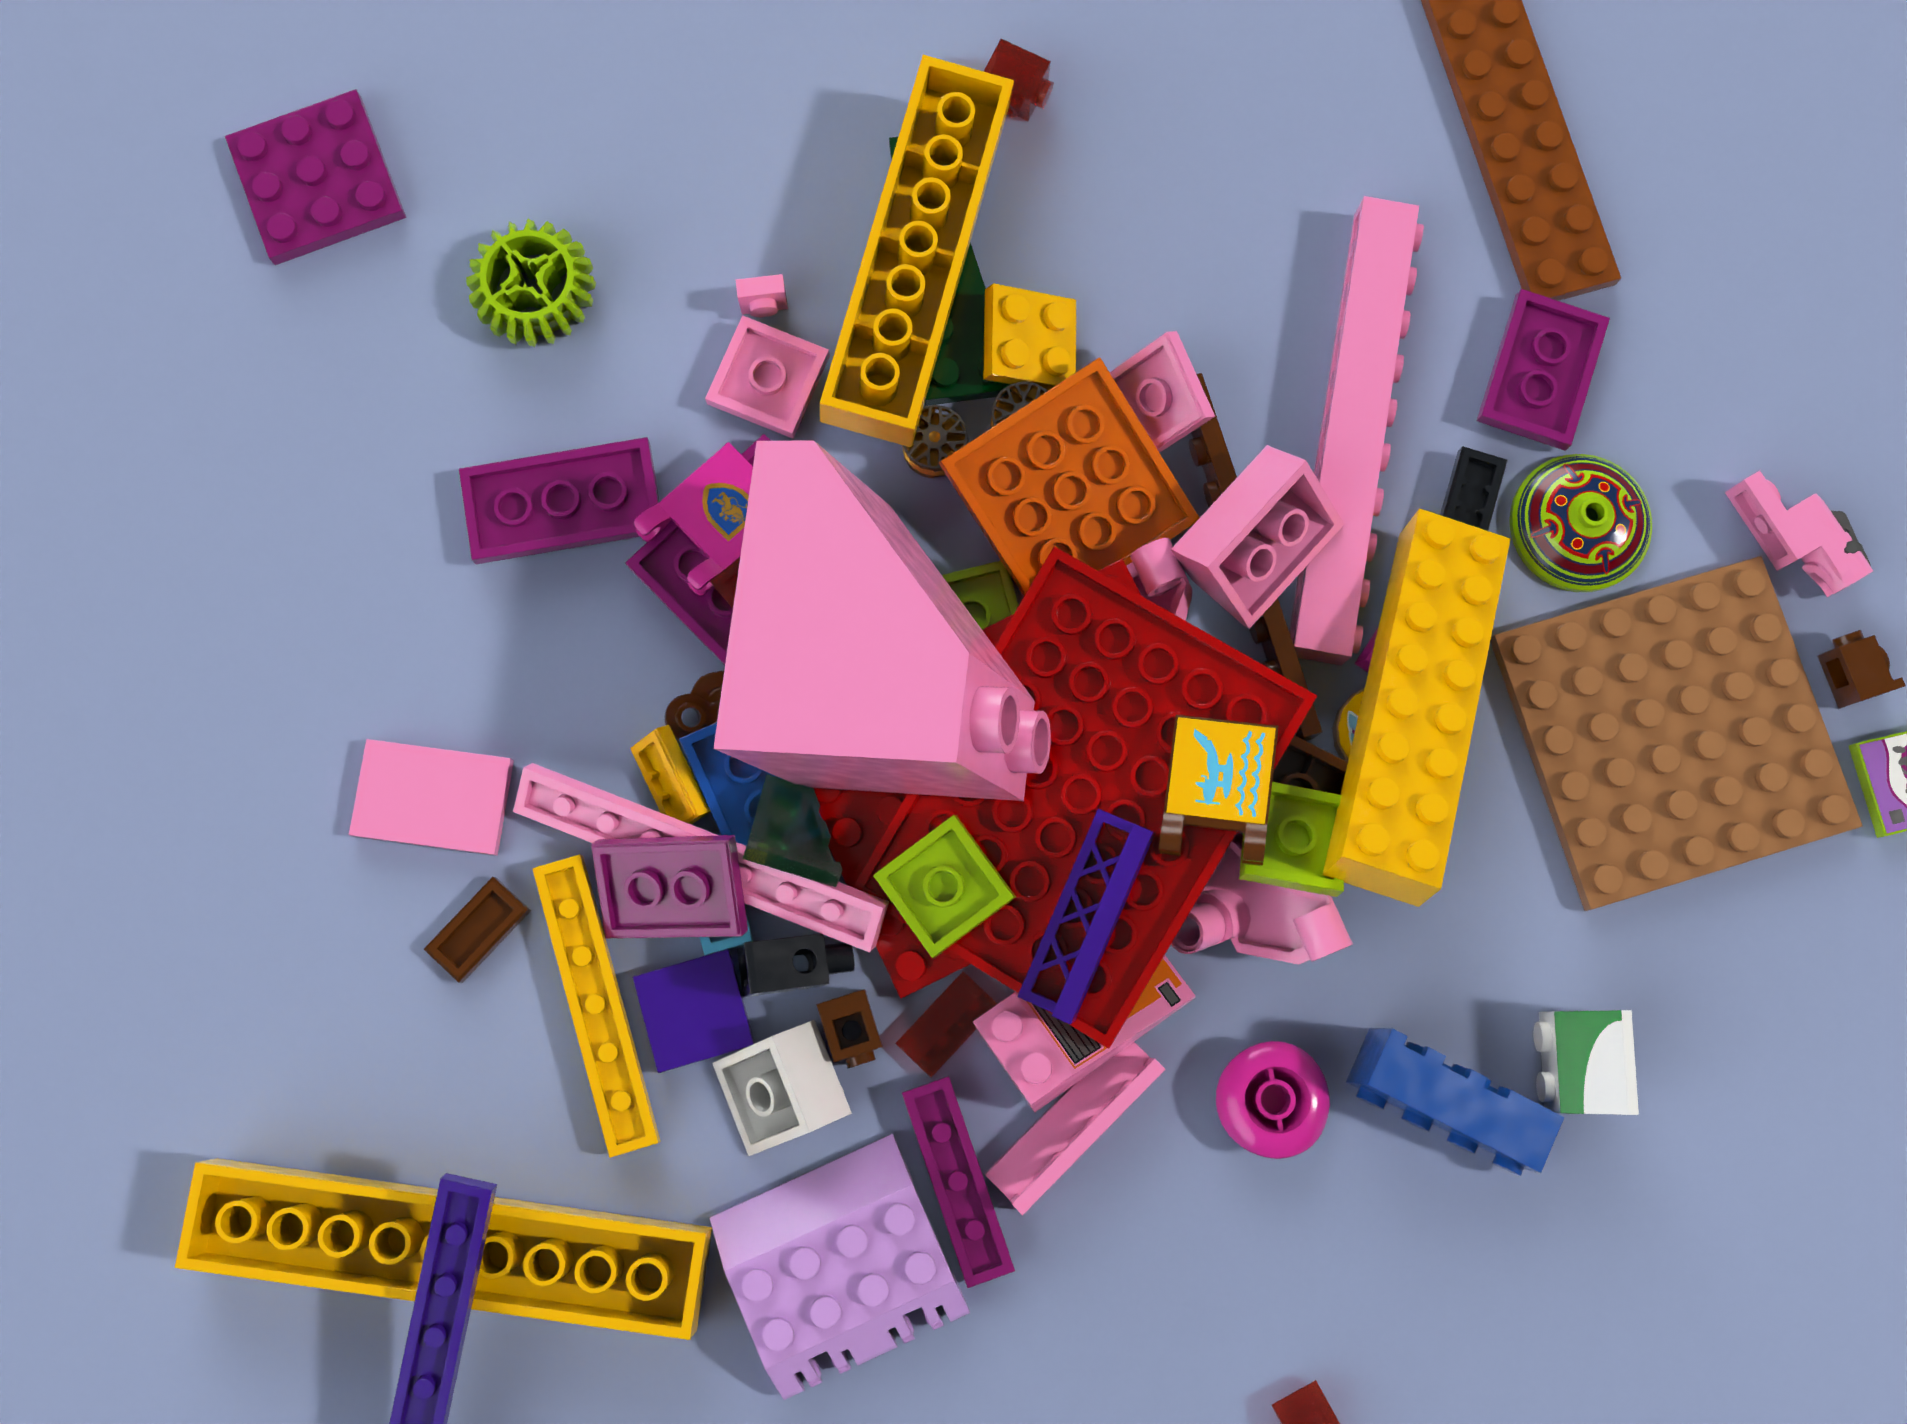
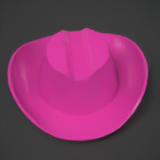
M1269 1041L1250 1046L1228 1063L1217 1084L1216 1108L1224 1129L1237 1144L1256 1155L1281 1159L1301 1154L1313 1146L1319 1139L1327 1122L1330 1095L1327 1081L1321 1068L1306 1051L1290 1043Z

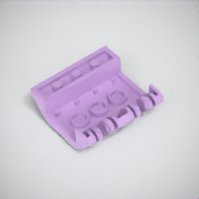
M893 1133L709 1218L724 1273L762 1364L783 1400L805 1391L799 1374L800 1371L810 1387L822 1383L820 1367L817 1361L813 1359V1357L821 1353L828 1352L834 1367L841 1374L851 1369L845 1351L847 1349L850 1351L856 1364L861 1365L897 1348L898 1346L891 1330L894 1327L904 1344L914 1340L913 1325L909 1317L905 1315L913 1310L922 1307L924 1317L933 1330L944 1326L937 1309L941 1305L950 1322L970 1313L956 1277L950 1270L913 1185L912 1176Z

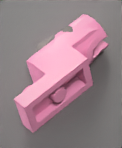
M1760 470L1725 492L1777 571L1801 558L1804 562L1802 569L1821 587L1826 597L1841 591L1873 572L1862 544L1858 542L1846 514L1843 511H1830L1824 500L1816 493L1786 510L1781 502L1778 489L1771 481L1765 479Z

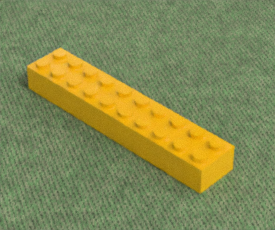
M220 1158L195 1162L175 1268L415 1301L438 1189ZM495 1197L471 1309L690 1340L698 1328L712 1227Z

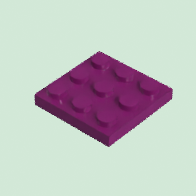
M357 89L225 136L266 252L274 265L407 218L363 100Z

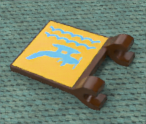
M1184 715L1175 716L1164 814L1159 841L1160 854L1180 856L1184 826H1194L1244 833L1245 841L1242 864L1263 866L1279 726Z

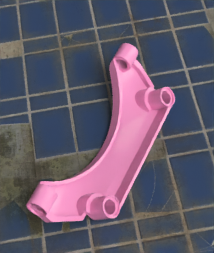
M1158 539L1135 550L1130 555L1132 563L1127 565V568L1141 596L1186 621L1192 600V588L1181 563L1171 551L1173 545L1170 539ZM1241 833L1235 835L1171 944L1180 953L1192 954L1231 939L1237 953L1298 965L1309 960L1313 962L1353 945L1331 896L1239 879L1243 837Z

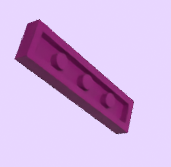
M949 1076L902 1092L967 1288L1014 1272L1015 1269Z

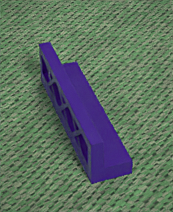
M1101 809L1097 810L1017 997L1052 1012V1017L1071 1025L1075 1022L1155 833ZM1104 822L1129 833L1121 854L1107 861H1103L1096 843ZM1093 851L1098 864L1085 869ZM1116 864L1110 878L1106 867ZM1100 870L1107 886L1100 903L1083 908L1076 890L1079 880L1085 875ZM1073 898L1077 912L1064 916ZM1096 910V913L1090 924L1086 914ZM1080 917L1086 931L1084 941L1080 950L1064 956L1056 937L1058 929L1062 923ZM1051 946H1053L1057 959L1044 963ZM1076 957L1070 971L1066 961ZM1060 964L1066 983L1057 1002L1032 991L1040 971Z

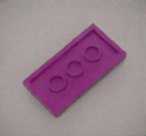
M648 437L459 468L471 559L476 565L640 537L636 533L635 519L642 512L660 502Z

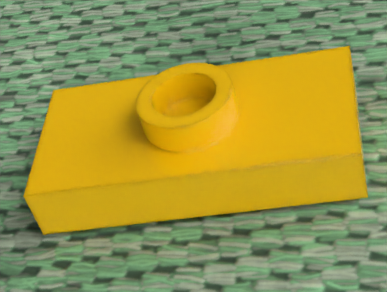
M669 725L654 729L630 748L660 813L692 825L711 812Z

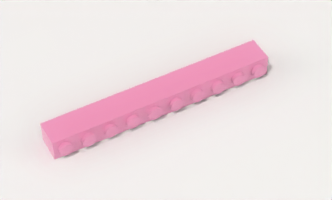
M1364 196L1354 214L1314 469L1316 478L1336 509L1344 526L1298 575L1289 629L1298 658L1342 666L1352 657V653L1358 654L1361 647L1363 626L1357 625L1359 607L1364 608L1366 606L1370 592V580L1364 579L1366 561L1371 562L1373 560L1377 545V534L1370 533L1373 516L1378 517L1384 498V489L1377 488L1379 472H1385L1391 450V445L1384 443L1386 427H1392L1397 411V399L1391 398L1393 382H1399L1404 364V355L1397 354L1399 339L1406 337L1411 316L1410 311L1404 310L1406 295L1410 296L1415 286L1417 268L1410 267L1412 252H1418L1424 229L1423 224L1417 223L1419 205Z

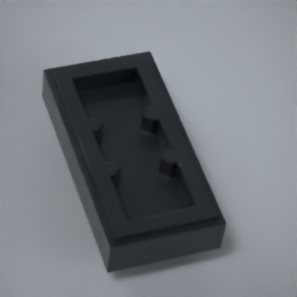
M1462 446L1457 452L1440 515L1488 531L1508 460Z

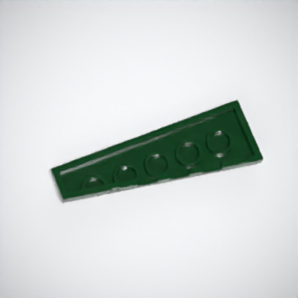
M898 137L889 138L891 160ZM971 242L926 395V406L997 397L1001 390L1010 385L983 380L986 288Z

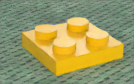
M995 283L985 289L983 380L1006 384L1023 381L1036 383L1048 391L1076 372V299Z

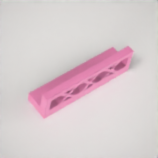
M1133 1042L1070 1087L985 1173L986 1177L1010 1200L1011 1204L1023 1216L1166 1069L1155 1058H1150Z

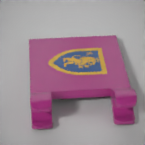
M729 442L659 503L642 512L634 521L636 533L643 541L651 542L672 520L709 558L692 569L687 576L689 588L698 596L706 594L723 574L740 560L753 466Z

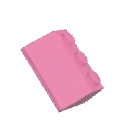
M1267 445L1171 548V551L1194 583L1243 626L1250 629L1344 526V523L1308 462Z

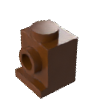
M1861 630L1833 639L1832 643L1835 648L1817 656L1838 709L1906 686L1902 677L1893 680L1889 671L1890 661L1888 655L1879 646L1875 635L1864 638Z
M865 989L816 1004L834 1062L845 1059L847 1069L876 1060L873 1050L881 1048L883 1045ZM848 1021H856L861 1026V1035L856 1040H848L843 1035V1027Z

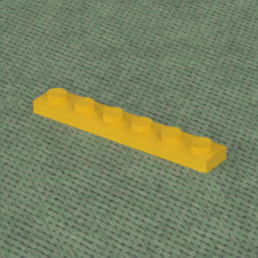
M579 854L532 868L609 1158L660 1143L661 1140L584 857Z

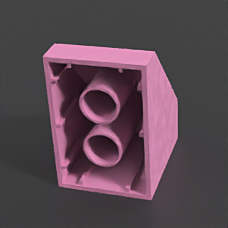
M814 440L756 441L713 749L800 787L1024 801L1027 773L1041 774L1045 770L1049 759L1051 730L1046 712L1034 711V699L888 503Z

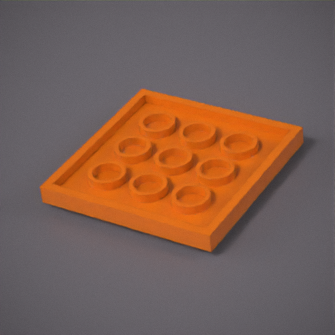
M1100 357L938 462L1023 596H1025L1054 546L1097 571L1122 558L1127 566L1132 563L1130 555L1138 548L1162 538H1169L1171 540L1195 524L1200 518Z

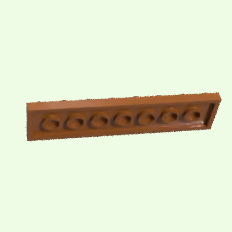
M1421 0L1521 288L1560 301L1616 285L1621 280V275L1522 0Z

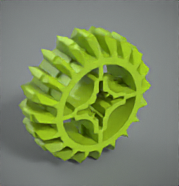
M529 218L525 223L524 230H518L517 226L509 221L508 234L501 236L499 232L492 230L491 237L494 243L491 246L478 243V251L483 258L469 259V267L475 273L466 277L467 286L471 291H474L469 295V301L473 308L479 309L477 311L479 320L482 324H490V329L494 335L500 337L507 333L508 340L515 345L525 336L528 345L534 348L538 342V337L544 335L548 343L554 344L555 336L553 332L561 329L565 335L570 336L572 330L568 322L571 319L584 323L585 316L579 307H592L593 299L588 291L594 290L596 287L594 277L589 275L593 270V265L590 258L583 257L585 254L583 245L578 241L572 242V237L567 230L562 229L556 233L553 224L546 221L538 231L535 222ZM529 255H541L537 258L532 259L525 257ZM510 266L509 277L500 284L502 289L497 292L499 279L504 270ZM522 272L526 274L529 280L535 279L542 294H539L533 286H527L521 274ZM567 273L564 289L554 301L552 299V292L562 282L560 277ZM527 307L540 309L534 312H520Z

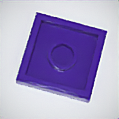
M729 949L632 977L658 1073L755 1044Z

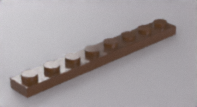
M1198 373L1196 375L1215 417L1191 432L1193 439L1189 440V449L1195 466L1203 467L1207 483L1203 485L1204 495L1208 507H1210L1237 478L1203 374ZM1277 598L1249 629L1251 637L1255 644H1262L1267 661L1263 662V665L1308 690ZM1314 704L1295 736L1305 741L1312 740L1323 732Z

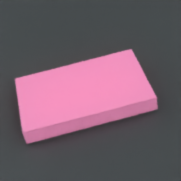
M366 739L349 835L498 856L514 760L498 756Z

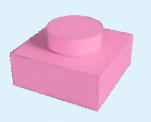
M783 274L736 279L737 297L742 315L750 314L753 317L764 318L777 314L778 310L788 309Z

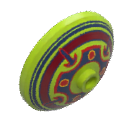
M1563 455L1541 464L1521 483L1510 508L1509 525L1511 538L1523 563L1544 582L1566 591L1596 592L1621 582L1640 565L1648 551L1652 537L1651 510L1639 484L1620 466L1594 455ZM1586 508H1592L1597 512V521H1592L1587 517Z

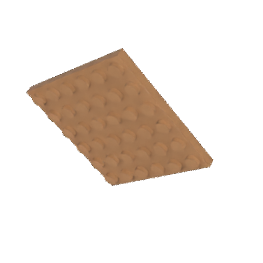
M1762 556L1502 632L1491 637L1492 649L1584 911L1596 909L1863 827Z

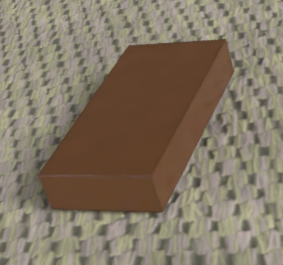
M492 877L424 950L458 983H463L531 910L498 878Z

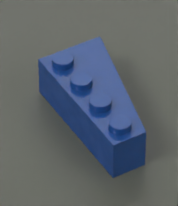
M1369 1028L1346 1080V1083L1359 1088L1356 1094L1357 1098L1383 1110L1388 1102L1404 1110L1401 1117L1402 1120L1428 1132L1433 1124L1449 1132L1446 1141L1475 1154L1478 1147L1495 1154L1492 1163L1513 1174L1521 1176L1524 1169L1538 1173L1542 1172L1565 1117L1511 1089L1502 1086L1496 1089L1490 1086L1492 1081L1488 1077L1472 1069L1453 1064L1452 1067L1444 1064L1446 1056L1430 1047H1422L1412 1042H1407L1405 1045L1408 1036L1393 1028Z

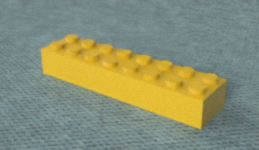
M927 55L922 56L820 400V422L912 448L1008 112L1014 80Z
M1420 508L1399 534L1323 876L1332 879L1337 878L1343 880L1344 883L1417 907L1441 890L1510 538Z

